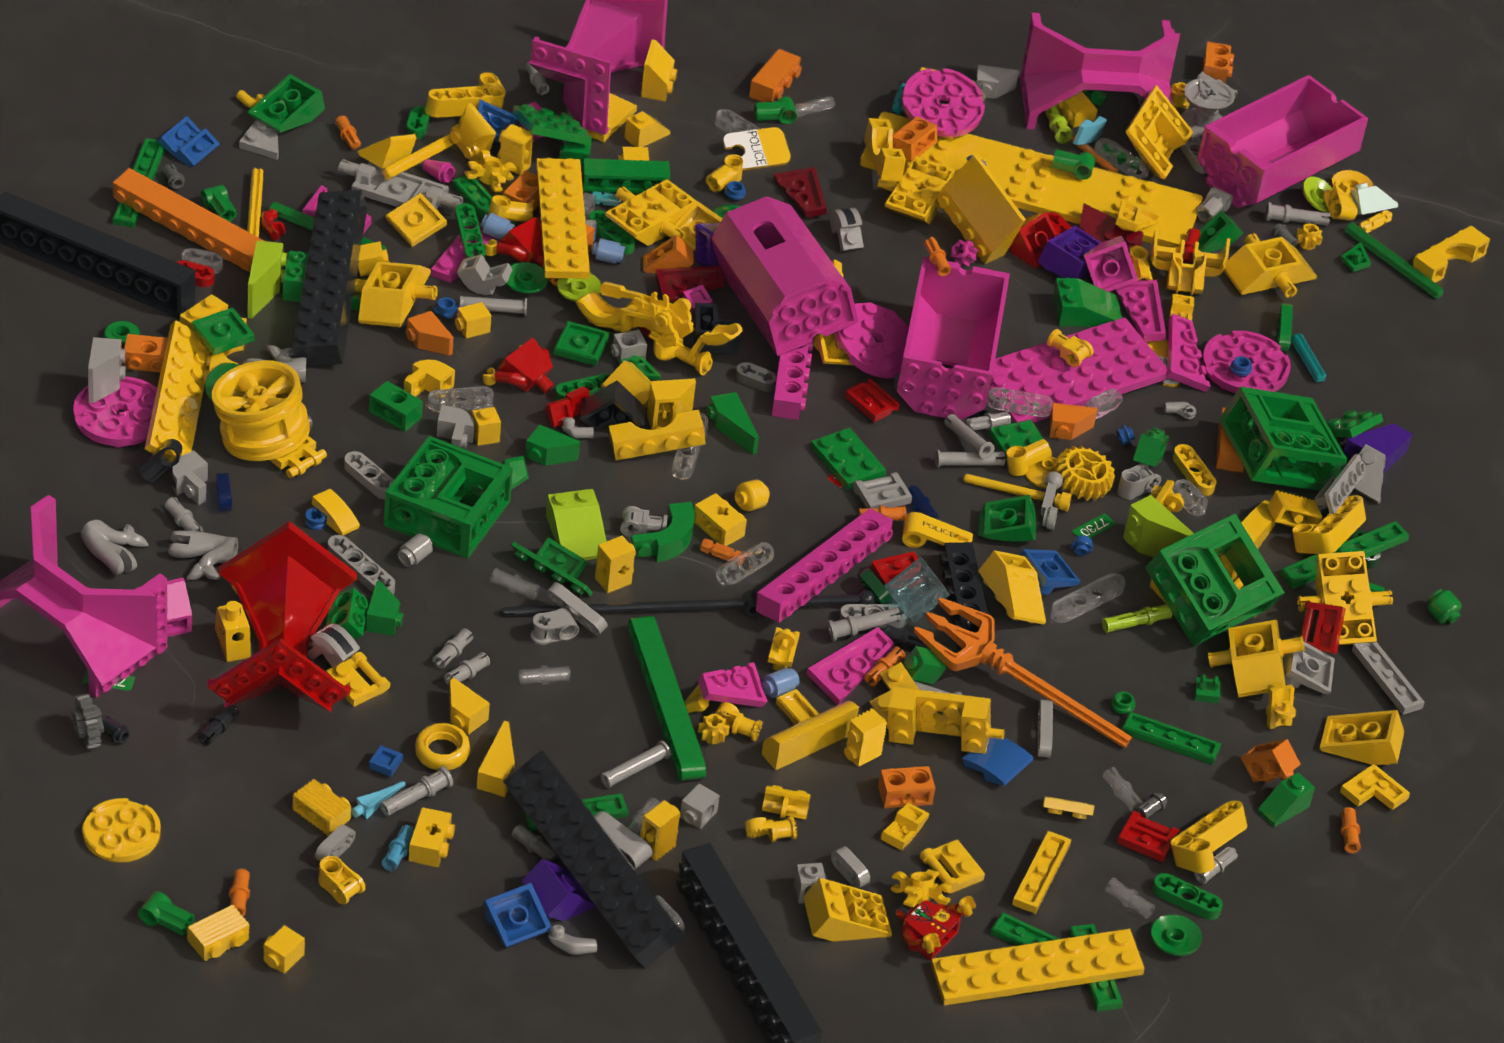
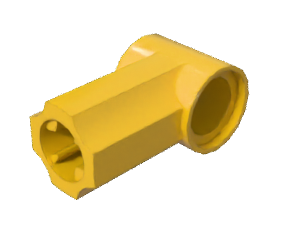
M735 154L726 156L724 164L706 177V183L710 190L716 193L725 188L729 182H739L742 179L744 160L741 156Z
M496 195L492 197L487 216L494 213L510 221L525 223L533 217V206L530 203L513 202L505 196Z
M1142 246L1131 247L1129 254L1133 260L1138 281L1153 280L1147 260L1149 256L1148 250Z
M1042 439L1026 447H1010L1006 453L1008 472L1013 476H1022L1028 472L1029 466L1052 456L1048 442Z

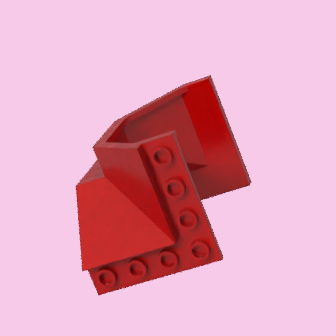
M288 521L218 568V574L235 587L259 640V652L218 678L208 680L207 688L225 700V707L262 696L280 684L297 697L329 712L332 711L333 704L350 694L351 687L348 684L345 686L310 661L307 656L308 646L311 641L310 637L316 633L339 592L357 580V573Z

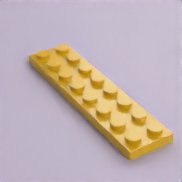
M537 158L545 278L589 279L590 269L580 159Z
M177 320L170 325L145 449L152 454L161 448L164 441L168 439H176L181 443L183 448L181 456L192 451L205 386L204 372L208 370L207 357L211 355L209 348L197 333ZM173 450L165 451L170 456L176 455Z
M1130 929L934 958L931 963L944 1006L1144 974V965Z

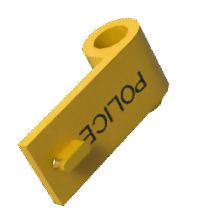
M911 512L904 518L902 540L908 547H921L927 539L943 546L949 542H972V533L922 513Z

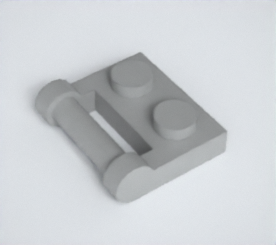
M897 472L890 473L887 477L864 482L862 480L853 482V490L856 495L860 496L866 508H879V505L897 507L911 504L912 495Z

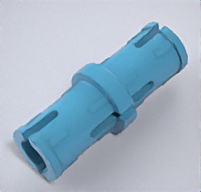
M402 826L397 837L390 842L388 853L382 860V866L385 869L395 871L401 859L409 852V845L414 833V829L411 826Z

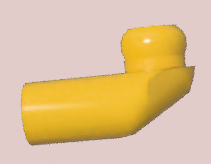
M243 90L239 91L236 95V98L247 108L254 107L265 97L263 94H258L256 98H252Z

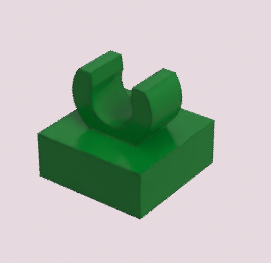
M1206 675L1196 677L1195 701L1218 704L1220 700V680L1218 676H1215L1214 679H1208Z

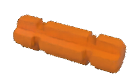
M707 538L702 541L700 545L701 552L707 554L711 552L712 556L728 562L732 560V563L738 566L743 564L745 560L744 552L739 550L735 552L733 548L717 542L713 544L714 541Z

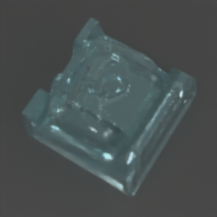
M922 557L885 585L893 599L914 623L923 617V613L932 610L938 604L939 598L945 599L950 595Z

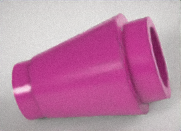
M427 159L422 166L423 171L441 183L452 181L455 175V168L448 162Z

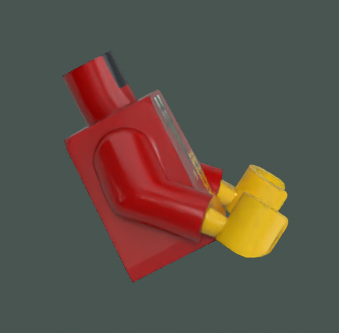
M537 216L509 230L499 241L500 243L497 244L495 239H491L488 241V244L484 245L485 255L504 254L514 258L519 263L535 262L544 269L541 222Z
M534 338L520 345L518 349L508 355L497 369V372H495L494 368H489L487 374L482 375L485 385H494L496 382L508 383L519 387L525 392H528L537 385L545 394L554 386L547 377L553 368L547 349L540 347Z
M972 896L963 897L959 903L952 905L935 904L928 900H923L913 909L902 904L897 910L896 916L904 921L901 935L909 950L920 952L931 961L959 932L961 915L964 914V916L969 917L973 912L972 908H976V904Z

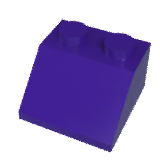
M541 859L522 880L524 885L532 883L544 912L549 919L555 918L564 921L596 906L568 868Z

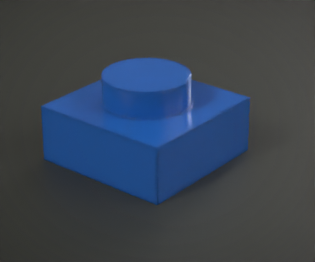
M380 745L369 761V769L392 777L403 761V754Z

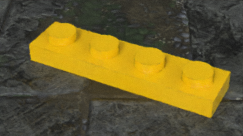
M1050 831L1047 832L1013 898L1012 905L1036 914L1070 847L1071 839Z

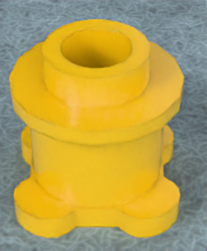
M1179 82L1171 86L1174 108L1182 107L1187 109L1189 107V102H1187L1184 92L1185 83Z

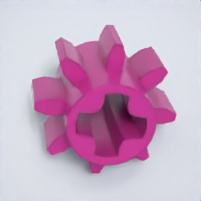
M959 240L958 243L952 246L950 257L955 260L954 263H959L960 266L964 264L969 267L970 264L976 261L978 249L973 247L974 243L969 240L966 242Z

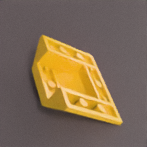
M1157 85L1152 88L1125 131L1146 167L1150 169L1154 176L1161 179L1166 178L1173 167L1168 161L1173 151L1187 144L1193 134L1191 128Z

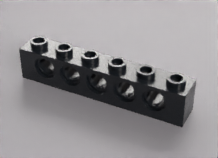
M945 543L943 552L939 554V564L944 567L943 582L947 583V600L988 614L973 543ZM950 615L951 617L954 616L953 625L974 633L979 631L980 628L961 615ZM957 644V650L961 651L962 648Z

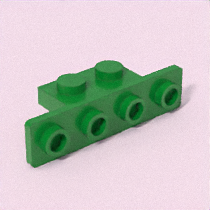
M549 537L537 554L514 541L511 543L512 548L515 550L514 555L524 562L527 559L533 562V567L542 573H545V571L552 574L551 577L560 584L568 583L571 585L570 589L580 596L584 593L591 597L593 594L586 584L577 580L588 564L586 559Z

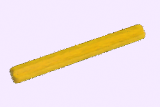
M450 134L386 167L382 170V175H384V179L389 180L451 147L455 143H453Z
M254 168L251 174L247 232L259 238L263 170L261 168Z

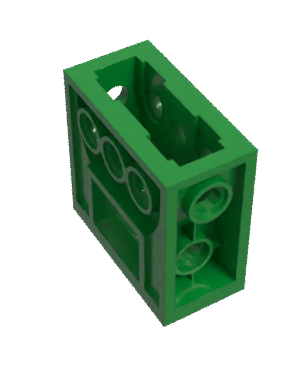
M1240 386L1219 418L1222 427L1252 481L1321 491L1327 481L1335 477L1347 459L1313 398Z
M429 436L385 492L384 526L411 537L416 534L426 535L432 541V545L468 559L510 503L513 468ZM463 501V502H466V503H468V504H471V505H473V507L468 506V505H465V504H463V503H461V502Z
M1236 513L1161 549L1145 567L1193 647L1227 631L1228 628L1235 627L1269 610L1285 593ZM1225 554L1245 587L1238 590L1219 559L1220 556Z

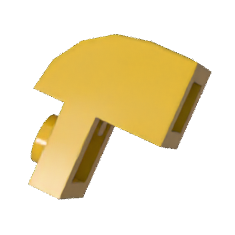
M437 360L418 361L412 364V374L408 375L404 380V391L413 396H418L421 392L427 390L440 398L454 387L455 370Z

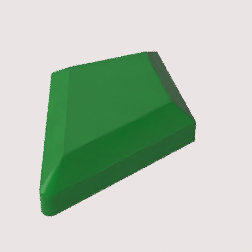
M1361 242L1341 256V260L1352 272L1368 268L1371 265Z
M633 355L631 358L620 359V364L623 361L633 363L649 380H660L661 375L642 356Z
M524 456L502 460V464L513 468L511 490L529 479Z

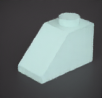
M1367 183L1355 185V189L1351 190L1358 209L1357 215L1398 207V203L1377 186L1368 187Z

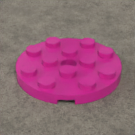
M929 68L917 72L907 81L902 94L903 109L910 121L918 116L937 125V136L957 137L973 131L979 125L985 110V104L982 100L983 94L978 86L965 75L945 68L942 71H932ZM943 100H944V101H946L948 104H941V105H940V102H939V101H943Z
M870 302L855 304L859 323L834 333L840 351L844 349L850 357L849 361L867 374L880 378H895V375L901 371L909 331L908 325L893 310H888Z
M1232 331L1229 335H1216L1206 344L1202 356V365L1205 366L1207 376L1222 390L1236 393L1240 386L1275 392L1284 386L1290 372L1288 355L1285 356L1280 350L1281 346L1266 336L1249 331ZM1238 356L1246 357L1251 361L1252 372L1247 376H1237L1230 370L1231 362Z
M125 376V380L120 382L119 390L95 403H89V387L86 386L80 391L74 402L75 424L92 441L121 448L145 442L147 440L157 388L144 380Z

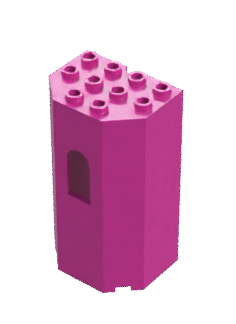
M1308 75L1206 125L1197 159L1200 166L1205 167L1208 175L1205 179L1210 188L1216 187L1233 195L1231 204L1241 208L1249 204H1256L1360 151L1368 118L1344 100L1337 102L1336 96L1332 91Z
M766 196L725 214L711 237L718 266L721 267L723 277L777 356L811 343L816 334H823L825 337L859 323L851 288L790 204Z
M923 256L897 392L917 413L947 418L950 414H954L962 420L986 407L1010 273L974 266L970 270H964L959 263L947 261L951 267L950 273L946 276H939L934 264L929 261V257ZM942 364H944V365H949V366H954V367H953V368H945Z

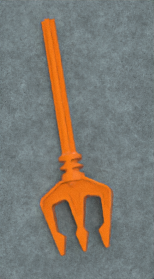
M944 598L938 599V604L949 615L959 614L980 628L978 632L974 633L949 623L944 617L927 612L926 618L937 630L944 631L962 648L958 653L952 652L935 641L933 632L919 627L914 628V633L950 670L959 671L977 666L979 663L985 666L990 664V669H997V674L1002 675L1006 673L1047 700L1053 701L1055 705L1121 747L1126 748L1132 739L1124 731L1015 663L1012 654H1004V649L1002 648L996 649L997 645L994 644V618L991 615Z

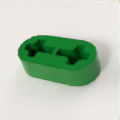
M424 106L412 108L407 122V135L415 134L416 139L425 136L430 122V116L426 114Z

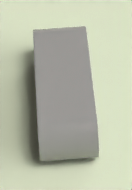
M604 811L594 815L635 869L652 856V849L649 844Z

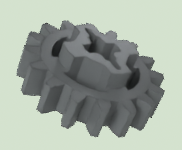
M89 694L75 696L74 710H71L75 734L79 738H83V744L86 746V749L100 747L101 733H104L101 710L96 705H93Z

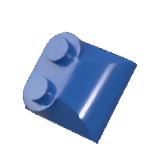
M479 100L475 107L496 132L494 142L501 144L499 142L501 132L506 130L511 124L517 125V118L513 114L485 101Z
M1023 549L1019 555L1026 557L1036 570L1041 595H1049L1054 588L1075 586L1081 582L1057 551Z
M532 883L487 899L483 903L485 917L494 926L505 948L551 931L552 927Z

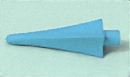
M401 781L383 790L357 797V806L351 809V814L355 818L363 815L367 820L381 806L380 802L390 798L405 786V782Z

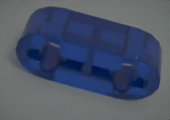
M216 473L219 510H232L229 473Z

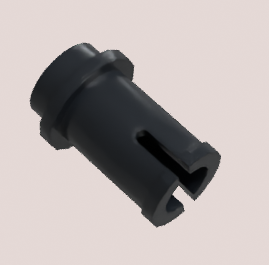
M109 716L102 718L104 732L111 736L115 743H125L129 739L130 731L126 725H120Z

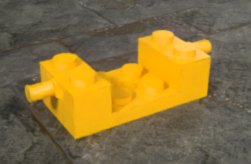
M893 687L888 706V715L879 714L887 722L889 742L913 745L916 731L961 736V751L986 754L989 738L1004 739L1005 729L991 728L990 698ZM937 712H944L945 715H940Z

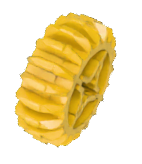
M1082 445L1079 448L1072 446L1071 449L1066 448L1058 456L1053 471L1060 473L1063 478L1062 491H1069L1070 494L1076 495L1078 499L1084 497L1086 501L1090 498L1095 501L1099 497L1103 498L1111 490L1115 480V469L1111 467L1110 461H1106V456L1099 455V450L1094 452L1090 447L1084 449Z

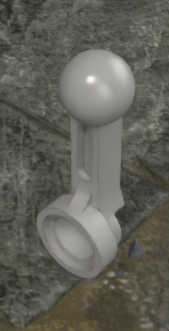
M1055 471L1049 472L1045 477L1047 489L1041 510V515H1044L1042 526H1045L1048 530H1054L1058 508L1053 507L1056 489L1060 488L1063 483L1061 474Z

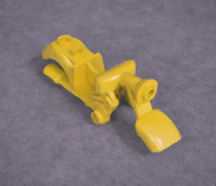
M604 282L600 285V293L602 295L617 299L623 297L632 301L625 307H614L603 300L597 292L588 293L575 301L581 313L588 319V322L593 323L597 327L613 328L614 331L621 333L628 332L634 327L649 329L651 331L649 337L653 339L654 354L657 359L666 361L676 357L694 366L701 375H705L711 369L713 362L709 351L700 353L704 345H723L733 340L742 332V327L738 323L717 325L711 333L707 331L701 335L693 348L690 349L683 345L684 337L695 330L693 322H691V303L688 299L680 298L673 304L669 303L667 294L663 295L662 301L657 299L656 291L650 297L639 292L627 290L622 285Z

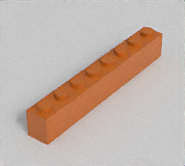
M128 168L113 182V198L118 202L131 206L136 212L144 214L153 221L168 227L171 231L177 232L188 240L203 246L206 250L212 251L223 259L238 265L243 270L251 272L256 241L264 240L131 168Z

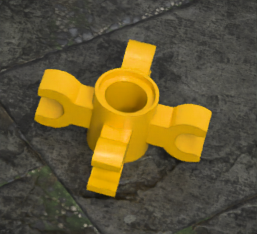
M479 150L481 159L476 158V161L468 162L469 167L473 170L465 171L467 178L475 179L479 177L481 182L491 185L494 192H502L501 183H506V180H513L514 177L509 171H516L517 167L512 162L503 165L500 159L491 156L489 150Z
M928 869L926 872H915L911 874V878H908L905 873L898 871L892 875V878L899 880L901 885H893L891 891L895 893H901L902 891L908 893L907 899L903 902V905L915 907L916 904H920L923 900L931 902L932 898L938 904L946 905L951 901V898L944 897L942 891L949 892L952 886L947 883L941 885L934 883L935 878L939 875L938 871Z

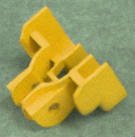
M1155 228L1151 241V261L1155 268L1168 271L1167 290L1175 291L1176 294L1178 292L1190 293V296H1193V294L1201 295L1204 286V276H1218L1225 270L1230 239L1227 238L1223 250L1216 254L1199 251V242H1195L1193 265L1184 264L1182 255L1184 253L1185 240H1182L1180 245L1174 248L1157 245L1159 229Z

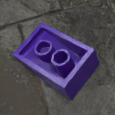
M1074 226L1047 241L1038 263L1043 265L1045 270L1054 272L1061 278H1078L1082 280L1089 272L1084 254L1102 242Z

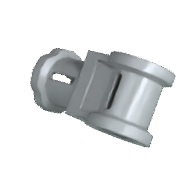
M628 506L622 511V518L624 520L621 523L620 531L627 537L647 532H659L666 529L668 515L663 517L649 515V510Z

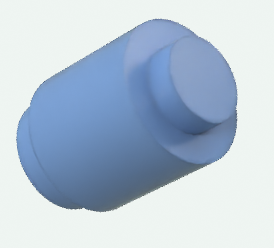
M491 213L489 216L485 215L481 223V227L484 228L483 233L499 240L515 227V225L511 224L510 220Z
M600 238L599 242L594 243L592 255H596L595 260L616 264V262L622 263L625 246H621L618 242Z
M783 668L764 676L763 690L771 698L779 697L795 690L799 685V676L794 669Z

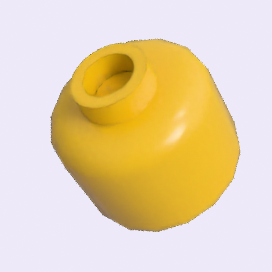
M760 480L742 482L735 490V501L746 512L762 509L768 503L769 489Z

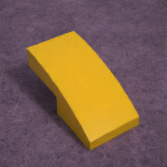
M1173 294L1170 317L1172 314H1176L1192 321L1194 297Z
M328 489L312 497V505L327 516L326 524L339 535L344 536L359 529L360 524L346 503L333 490Z
M908 802L897 812L895 821L882 832L881 840L902 851L925 824L929 813Z

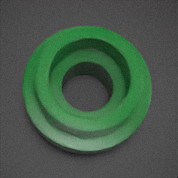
M1118 692L1112 698L1111 706L1118 713L1128 714L1135 708L1134 697L1128 692Z

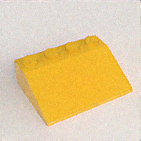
M977 154L973 155L943 186L937 197L940 206L958 227L965 240L974 243L973 247L978 249L976 255L980 257L984 264L1005 255L1026 220Z

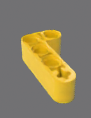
M485 72L480 74L478 86L430 90L425 112L427 115L437 118L462 116L467 104L472 103L476 107L479 100L502 109L506 92L496 75Z
M1358 495L1348 496L1335 514L1329 513L1319 524H1299L1294 526L1292 532L1296 552L1305 554H1328L1335 552L1365 522L1366 514L1363 498Z
M1240 801L1226 802L1174 837L1170 843L1176 866L1196 873L1212 871L1216 866L1213 851L1247 828L1243 803Z

